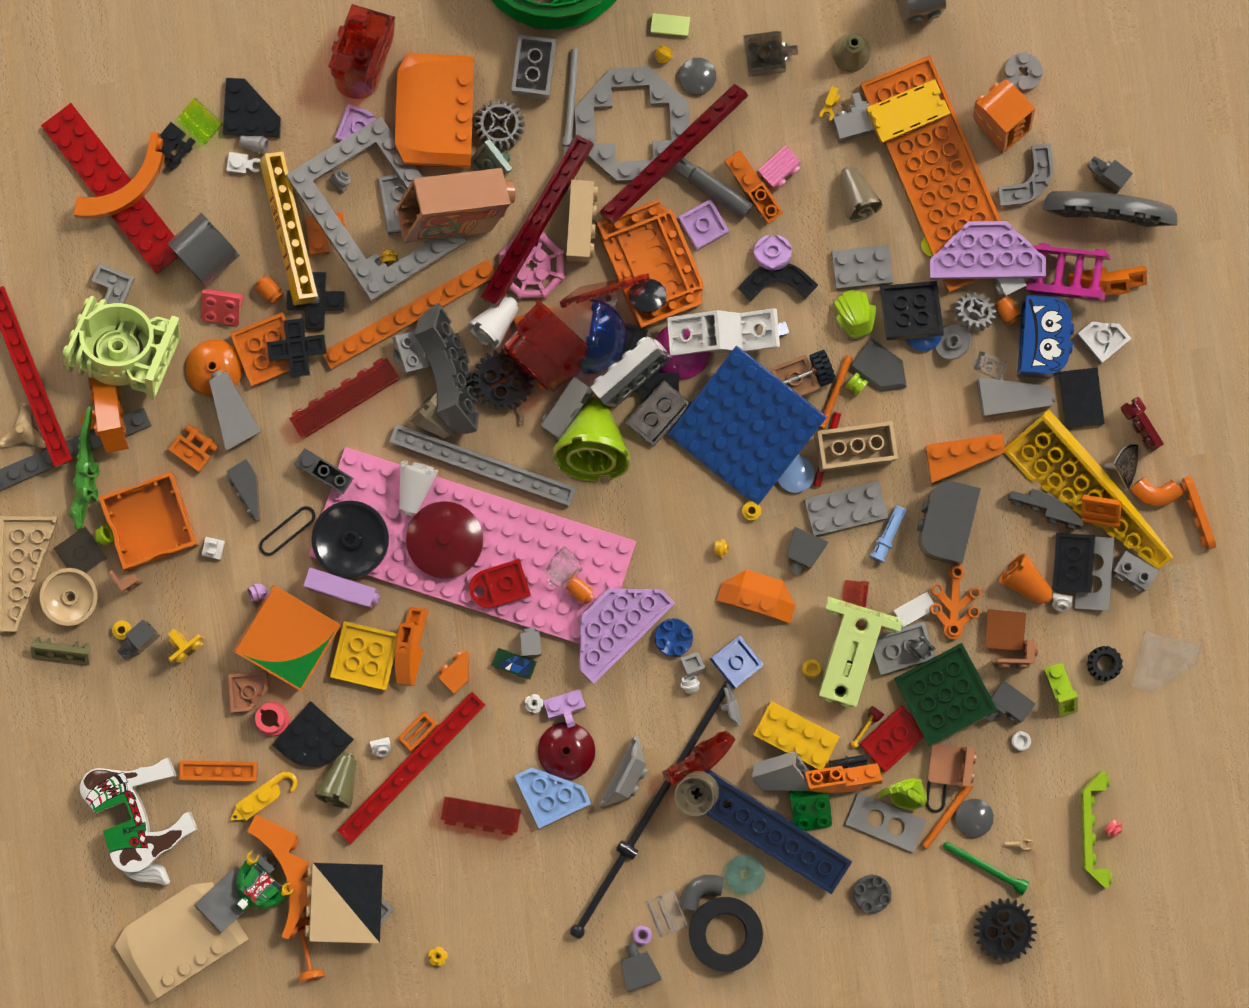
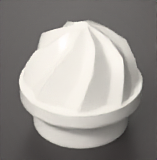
M693 675L688 678L684 676L682 678L681 688L685 693L694 694L698 691L700 681L697 679V676Z

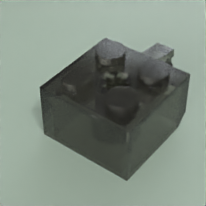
M781 31L743 36L748 77L785 73V61L789 60V56L798 55L797 45L787 46V43L782 42ZM762 51H765V53L768 54L767 57L761 55Z

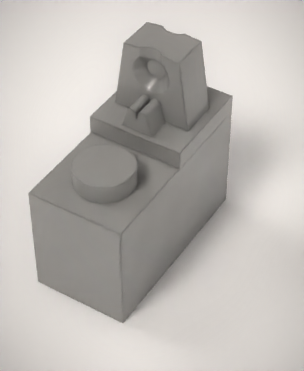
M859 92L851 95L853 105H850V113L842 111L837 113L836 117H833V125L838 142L875 132L865 110L870 105L869 103L867 104V101L862 102Z

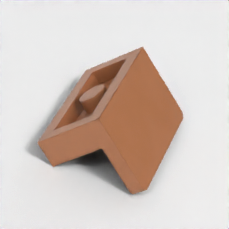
M109 572L120 590L126 594L143 583L139 576L132 574L123 581L117 572Z

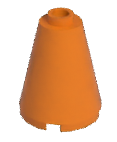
M1025 553L1014 558L1008 565L1010 567L1008 571H1003L999 578V582L1002 585L1040 605L1043 603L1047 604L1053 597V590Z

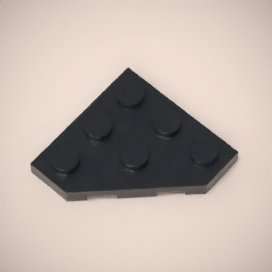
M226 78L223 135L280 138V116L246 79Z

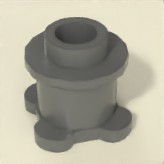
M922 635L914 646H910L912 648L911 654L918 660L920 658L924 660L930 651L936 649Z

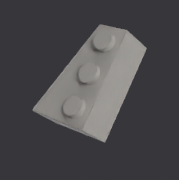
M575 377L565 385L561 397H557L553 402L551 412L546 413L540 421L543 423L541 425L542 429L558 440L586 402L593 396V390Z

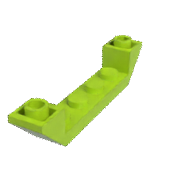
M1106 771L1098 772L1081 790L1083 869L1102 888H1109V884H1112V873L1109 872L1108 868L1093 869V865H1096V853H1093L1096 837L1095 834H1092V826H1095V815L1092 814L1091 806H1094L1095 799L1094 795H1091V791H1106V787H1109L1110 784L1109 775H1106Z

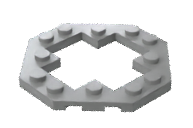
M648 66L609 69L575 107L576 135L592 141L594 146L588 156L616 182L632 181L653 160L616 162L615 143L596 144L594 108L612 107L611 89L649 87L650 105L669 104L671 140L653 141L654 159L690 126L688 101Z

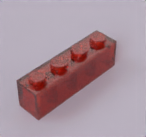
M445 796L441 820H445L444 824L456 826V822L464 823L463 827L475 829V825L483 827L482 831L494 832V829L502 830V834L513 836V832L518 833L522 810Z

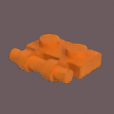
M187 424L184 428V431L189 434L187 438L179 434L168 450L200 473L211 458L205 452L210 449L215 453L219 446L214 443L212 438H207L201 434L197 427L193 428ZM194 439L203 444L200 449L191 443Z

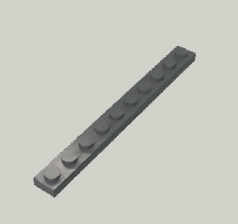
M145 408L122 416L127 433L124 434L125 437L152 426ZM94 429L90 430L92 451L104 447L100 436H96ZM81 435L66 441L73 460L77 458L79 452L78 445L80 441L78 438ZM48 449L0 469V491L55 468Z

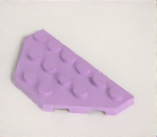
M1007 221L967 222L930 259V280L1046 278V257L1039 253Z
M607 588L580 615L579 670L594 684L675 604L674 601L662 589Z

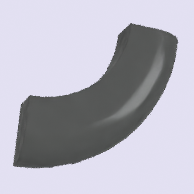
M1052 191L1046 196L1043 204V210L1065 218H1089L1090 216L1100 219L1127 221L1128 223L1144 227L1177 226L1178 222L1175 209L1168 204L1121 194L1089 191Z
M440 303L425 311L419 318L414 336L425 351L434 373L438 393V415L453 431L464 434L477 431L479 413L475 409L478 397L473 389L476 386V383L472 382L474 375L469 372L467 364L470 361L466 350L461 349L460 336L458 333L454 334L450 326L452 321Z

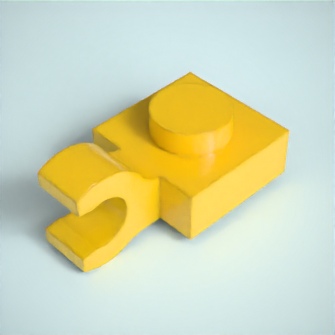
M831 86L824 108L819 114L820 119H822L824 113H828L830 115L829 122H832L834 117L832 106H837L840 95L837 94L839 88Z

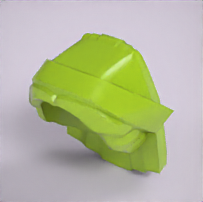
M849 290L842 293L834 301L833 306L838 313L836 319L849 337L857 339L867 336L873 331L876 306L870 305L866 292Z
M911 778L885 787L878 793L879 798L889 795L890 800L895 806L907 810L923 808L927 803V793L921 779Z

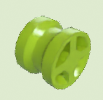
M856 373L846 384L845 388L852 390L853 395L857 397L868 381L862 380L860 375Z

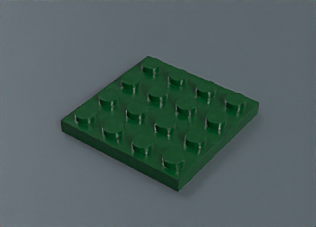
M963 643L894 678L929 747L998 712Z

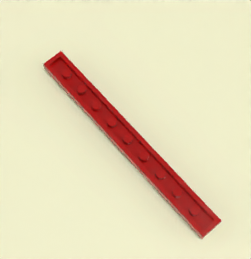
M2 286L0 287V330L53 465L57 468L74 460L6 288Z
M471 692L337 831L352 844L486 704Z

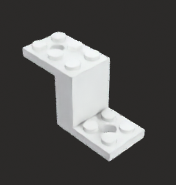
M775 308L744 313L715 310L667 318L670 356L707 351L730 354L736 345L745 352L780 347L777 309ZM759 325L763 327L761 335L757 334V327ZM688 329L690 331V337L686 340L684 337V333Z

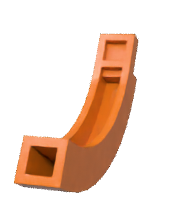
M157 132L150 133L144 163L136 176L127 185L105 196H77L74 216L81 219L109 217L130 208L142 199L154 185L163 166L165 155L162 152H158V150L162 149L163 139H161L160 134Z

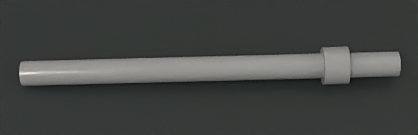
M571 49L565 137L562 140V146H564L563 157L574 140L572 134L579 49Z

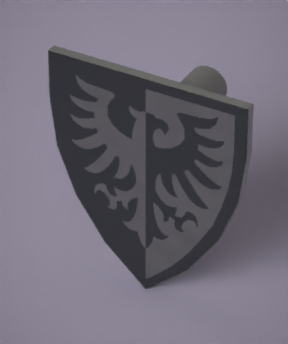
M1130 444L1125 446L1119 452L1114 463H1105V470L1117 471L1127 490H1129L1137 469L1138 445Z

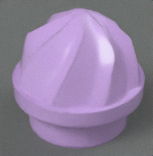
M252 584V587L248 588L250 600L252 602H261L267 595V589L262 584Z

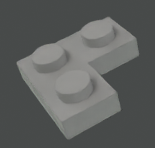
M99 263L91 281L109 288L104 298L107 300V304H125L135 278Z

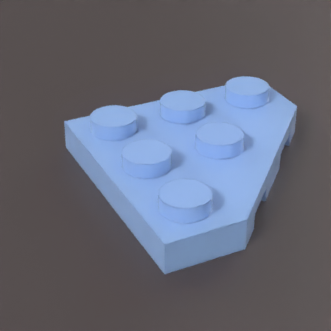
M530 768L514 776L538 828L592 804L584 786L541 770Z

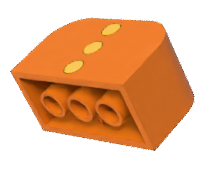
M1006 79L1000 83H995L989 89L990 92L985 96L981 95L975 101L973 114L977 125L1002 153H1005L1032 129L1035 107Z

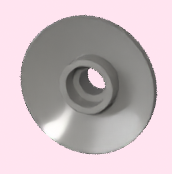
M960 324L946 326L944 328V336H942L941 341L936 346L938 354L948 360L963 356L971 345L972 337L970 331L967 330V327L960 326Z

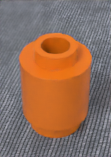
M263 276L256 282V290L272 304L278 302L284 295L281 291L282 288L270 276L266 278Z
M1006 296L995 303L997 306L996 310L1005 325L1010 324L1012 326L1020 321L1019 317L1022 314L1013 299Z
M574 577L566 587L569 591L568 593L581 605L584 603L588 604L595 596L592 594L594 589L581 578Z

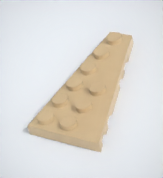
M0 516V632H18L59 517Z

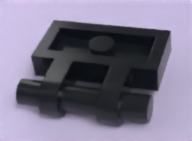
M170 122L160 134L161 139H163L162 149L158 150V152H162L165 155L164 161L167 158L170 160L166 167L172 171L181 164V160L186 153L191 152V147L196 141L190 137L185 143L183 138L186 136V133ZM179 145L181 149L174 156L172 152Z

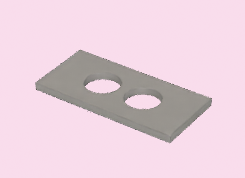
M1096 537L1094 554L1102 556L1104 564L1100 570L1093 571V576L1101 579L1102 587L1096 593L1076 592L1075 609L1110 611L1115 538Z
M858 792L845 824L905 850L914 852L926 820ZM874 809L880 810L884 815V821L878 827L871 826L867 821L868 813ZM893 818L901 819L905 825L904 831L900 835H892L888 831V823Z

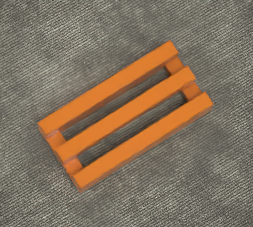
M424 711L397 739L412 752L438 724ZM426 717L427 720L405 741L403 738ZM431 722L432 725L410 746L409 743Z

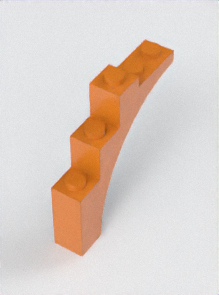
M256 814L247 832L259 839L272 851L284 871L287 883H291L288 885L289 892L295 889V892L289 895L288 919L281 936L289 940L290 937L294 938L299 928L296 926L298 920H303L306 915L305 906H310V898H307V886L311 885L301 880L302 877L307 878L309 862L289 853L290 850H295L299 842L296 839L297 834Z

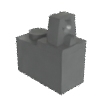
M1094 156L1087 165L1096 176L1095 180L1114 194L1120 191L1133 174L1116 160L1112 163L1110 161L1106 163Z
M141 620L125 634L126 642L118 650V653L123 659L127 660L136 653L141 654L160 635L148 621Z
M1002 681L991 697L998 712L985 718V720L991 723L996 715L1000 718L1003 714L1007 713V718L1012 722L1017 723L1018 721L1022 723L1036 703L1006 681Z

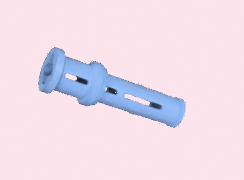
M895 506L881 538L879 537L876 540L877 545L869 557L881 563L886 562L885 557L889 549L893 547V538L907 510L900 506Z

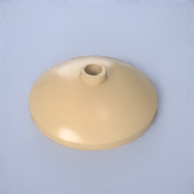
M63 568L53 572L46 578L40 590V604L45 615L53 622L64 626L78 625L86 621L95 611L98 602V591L92 578L85 572L74 568ZM70 594L74 595L73 601L68 600Z

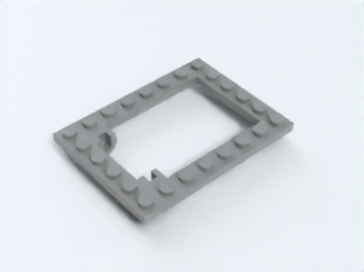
M382 117L286 174L287 180L370 301L375 300L466 243L463 236L425 240V245L387 267L385 263L381 264L378 253L368 259L365 258L319 191L314 181L375 144L406 189H408L414 178H422L415 165H403L402 159L395 148V136Z

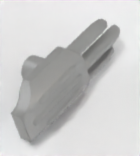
M726 683L727 688L725 687L724 691L727 704L721 705V711L728 712L730 720L734 722L735 726L743 724L739 704L735 698L733 688L729 683Z

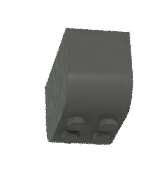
M897 0L903 23L909 22L910 25L919 23L923 18L927 17L928 20L939 18L946 9V0Z
M954 481L943 482L934 488L928 500L926 499L923 502L921 512L924 513V517L919 520L917 531H920L918 537L919 548L925 556L953 565H961L963 563L981 488Z

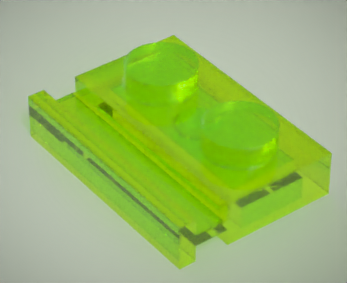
M194 98L182 111V114L177 117L203 144H207L208 140L223 125L197 98Z

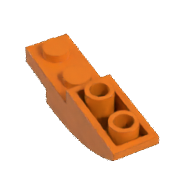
M738 150L724 160L740 188L750 202L754 204L753 206L767 224L783 214V211L741 150Z
M1145 266L1107 272L1106 267L1102 268L1099 287L1105 295L1130 293L1131 287L1147 285V269ZM1094 269L1082 271L1080 283L1082 288L1089 289V286L1092 285ZM1068 273V287H1070V284H1073L1074 273Z
M409 607L406 622L399 625L395 649L396 682L399 685L414 686L424 650L419 646L429 612L425 608Z
M878 763L845 769L842 766L806 771L804 773L809 791L822 793L861 791L865 786L882 784L883 781Z

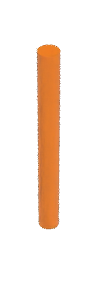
M846 355L824 409L823 414L827 418L820 426L823 429L826 428L853 359L850 356Z
M971 784L970 787H964L929 833L922 843L925 848L928 849L970 793L973 788Z

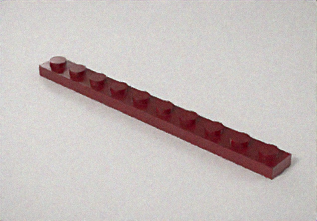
M733 84L599 211L600 215L611 224H614L748 97L747 92Z
M576 135L481 295L483 300L499 307L570 187L571 180H574L593 148L594 144L592 141Z

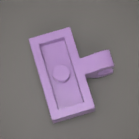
M580 689L543 701L549 721L564 716L568 728L575 726L572 713L586 709Z

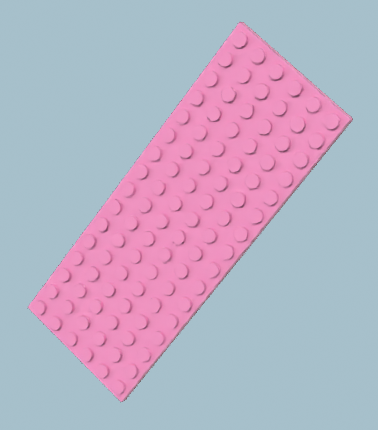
M347 447L344 448L338 469L354 479L344 494L331 487L324 510L338 502L359 501L371 506L382 516L389 532V547L382 563L375 570L367 574L368 576L528 628H535L537 631L580 644V615L607 588H622L636 541L439 477L435 478L419 511L427 505L441 501L454 502L466 507L479 521L483 532V548L475 565L460 576L442 579L424 573L413 563L407 550V530L411 520L417 513L410 516L403 514L402 510L399 509L400 465ZM311 547L309 557L317 559ZM520 559L531 596L494 608H484L473 601L469 592V586L475 574L482 570ZM574 577L581 578L594 589L592 594L595 596L588 604L584 603L581 605L568 593L569 591L566 587ZM482 586L474 589V595L477 597H482L485 594V589Z

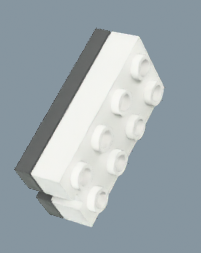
M650 337L640 339L636 344L637 347L632 351H627L622 356L623 359L620 362L612 364L604 376L601 375L594 380V384L590 388L604 405L613 408L619 406L672 359L659 341L653 340Z

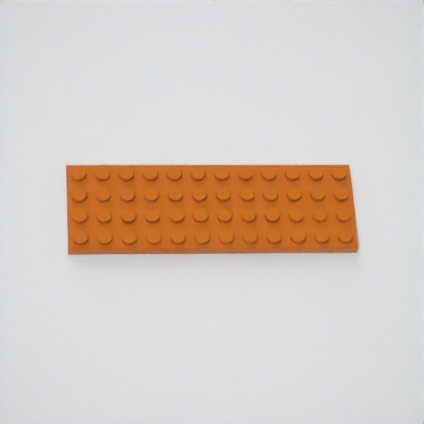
M931 55L863 82L860 84L867 103L872 106L935 79L941 91L939 98L940 100H945L949 108L950 115L884 142L932 256H934L967 222L1001 221ZM943 279L948 293L982 279Z

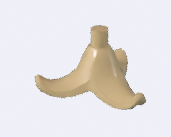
M27 403L21 405L15 427L0 440L1 448L11 447L23 442L42 449L47 448L42 435L33 427L31 409Z

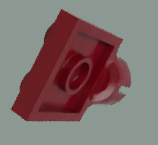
M1135 397L1131 400L1132 404L1125 403L1120 408L1127 420L1132 419V426L1136 433H1140L1143 437L1142 443L1145 448L1153 452L1164 445L1145 414L1146 407L1141 398Z

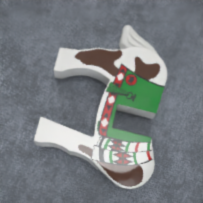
M165 758L153 766L140 767L133 771L96 768L86 773L80 784L82 798L95 813L102 812L124 802L126 803L131 820L103 831L113 863L133 880L158 883L165 886L170 884L167 871L164 866L153 864L154 861L166 851L173 849L184 837L197 831L198 828L192 813L187 812L172 827L159 832H150L147 813L135 787L177 776L170 758Z

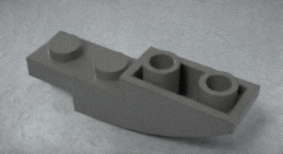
M1032 488L1029 495L1015 491L1009 493L1008 500L1012 501L1013 505L1023 507V504L1031 506V510L1041 512L1042 509L1045 510L1043 518H1047L1049 523L1058 524V522L1066 524L1065 527L1074 530L1083 525L1082 520L1068 506L1042 491Z

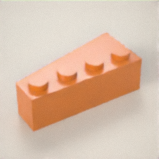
M1002 433L925 446L931 485L1005 454Z

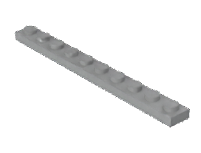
M398 424L395 425L389 441L395 445L569 507L576 491L575 487Z

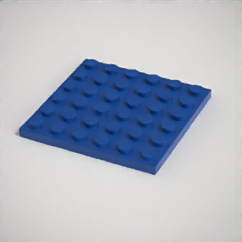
M736 345L668 433V436L748 500L759 505L826 420L827 416Z

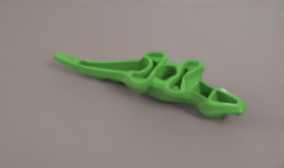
M90 406L85 411L83 425L80 429L81 436L78 438L80 444L78 445L79 452L77 464L75 465L76 473L73 478L75 496L69 510V516L74 520V528L76 530H80L83 527L89 501L97 502L99 498L96 477L99 476L100 470L99 463L94 462L90 443L92 407Z

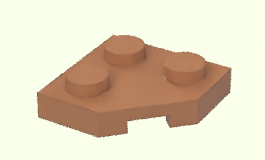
M267 671L228 674L231 713L251 711L268 691Z

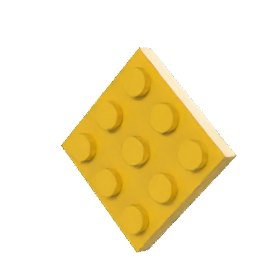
M344 621L330 677L387 691L395 659L397 633Z

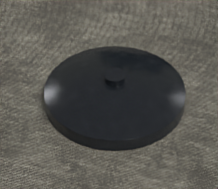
M342 501L328 507L318 517L312 531V548L319 563L332 574L344 578L361 577L375 570L384 560L389 547V532L384 519L374 508L359 501Z

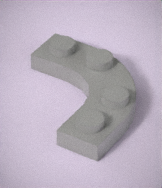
M1051 144L1031 146L1033 173L1030 179L1019 185L998 187L1000 207L1029 203L1045 191L1053 174Z

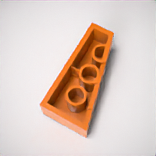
M89 378L90 389H93V393L90 394L92 405H95V409H92L94 420L97 421V424H94L96 436H100L106 453L129 449L128 441L124 435L127 433L122 417L124 415L120 401L119 386L104 384L95 378Z

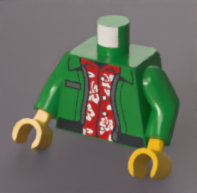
M253 850L247 854V860L243 863L237 875L236 886L238 890L236 893L241 899L235 906L241 912H244L249 906L256 911L260 908L266 910L277 907L287 898V895L295 892V889H292L290 892L287 891V886L291 883L281 886L255 862L260 858V855L256 859H252L250 855Z

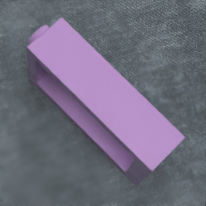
M309 568L304 587L370 609L377 606L380 599L376 588Z

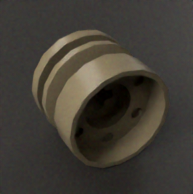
M703 771L689 773L679 782L674 791V800L677 808L682 813L693 817L706 814L715 805L719 797V787L716 780L710 774ZM697 788L702 793L700 796H697V792H695Z

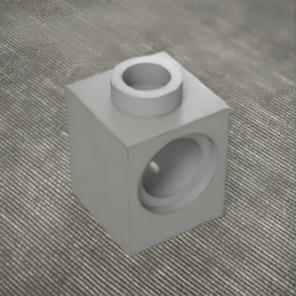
M535 628L524 629V632L520 633L522 656L542 655L540 632L536 631Z

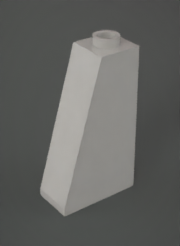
M220 369L211 374L212 379L209 382L226 450H229L261 432L228 372H222Z
M983 377L976 380L983 418L1050 408L1053 405L1052 402H1055L1054 392L1050 391V386Z

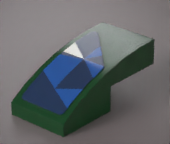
M498 648L491 666L530 680L537 662Z

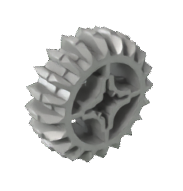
M497 99V104L495 105L490 100V107L487 104H483L485 111L479 109L478 113L481 116H475V120L478 123H475L474 127L480 128L475 133L476 135H481L479 138L480 142L490 139L495 146L499 145V150H503L502 145L504 144L509 149V142L513 145L517 144L514 138L522 139V136L518 133L525 132V129L521 128V126H525V121L519 120L524 118V114H518L521 110L519 107L514 109L515 103L513 102L507 106L508 100L506 99L503 104H501L500 99ZM495 111H505L509 114L498 116ZM489 115L493 123L489 130L485 131L484 123ZM514 118L516 122L515 128L510 133L507 125ZM496 120H497V122L499 121V123L505 122V123H503L504 129L501 128L500 126L495 127V126H497ZM501 133L506 137L499 139L491 137V135Z

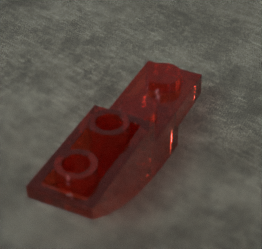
M725 730L708 740L700 742L699 745L693 747L694 755L687 756L683 761L673 764L668 769L662 771L664 778L673 785L681 781L689 773L695 771L704 772L706 768L708 770L712 769L729 751L735 742L734 736Z

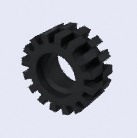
M1101 646L1094 649L1088 655V661L1086 662V665H1088L1087 670L1088 672L1090 671V675L1095 677V679L1109 681L1121 673L1123 659H1121V654L1115 648ZM1102 656H1107L1112 661V667L1108 671H1102L1098 667V659Z

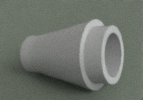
M242 135L239 146L261 155L262 153L266 154L269 140L264 136Z

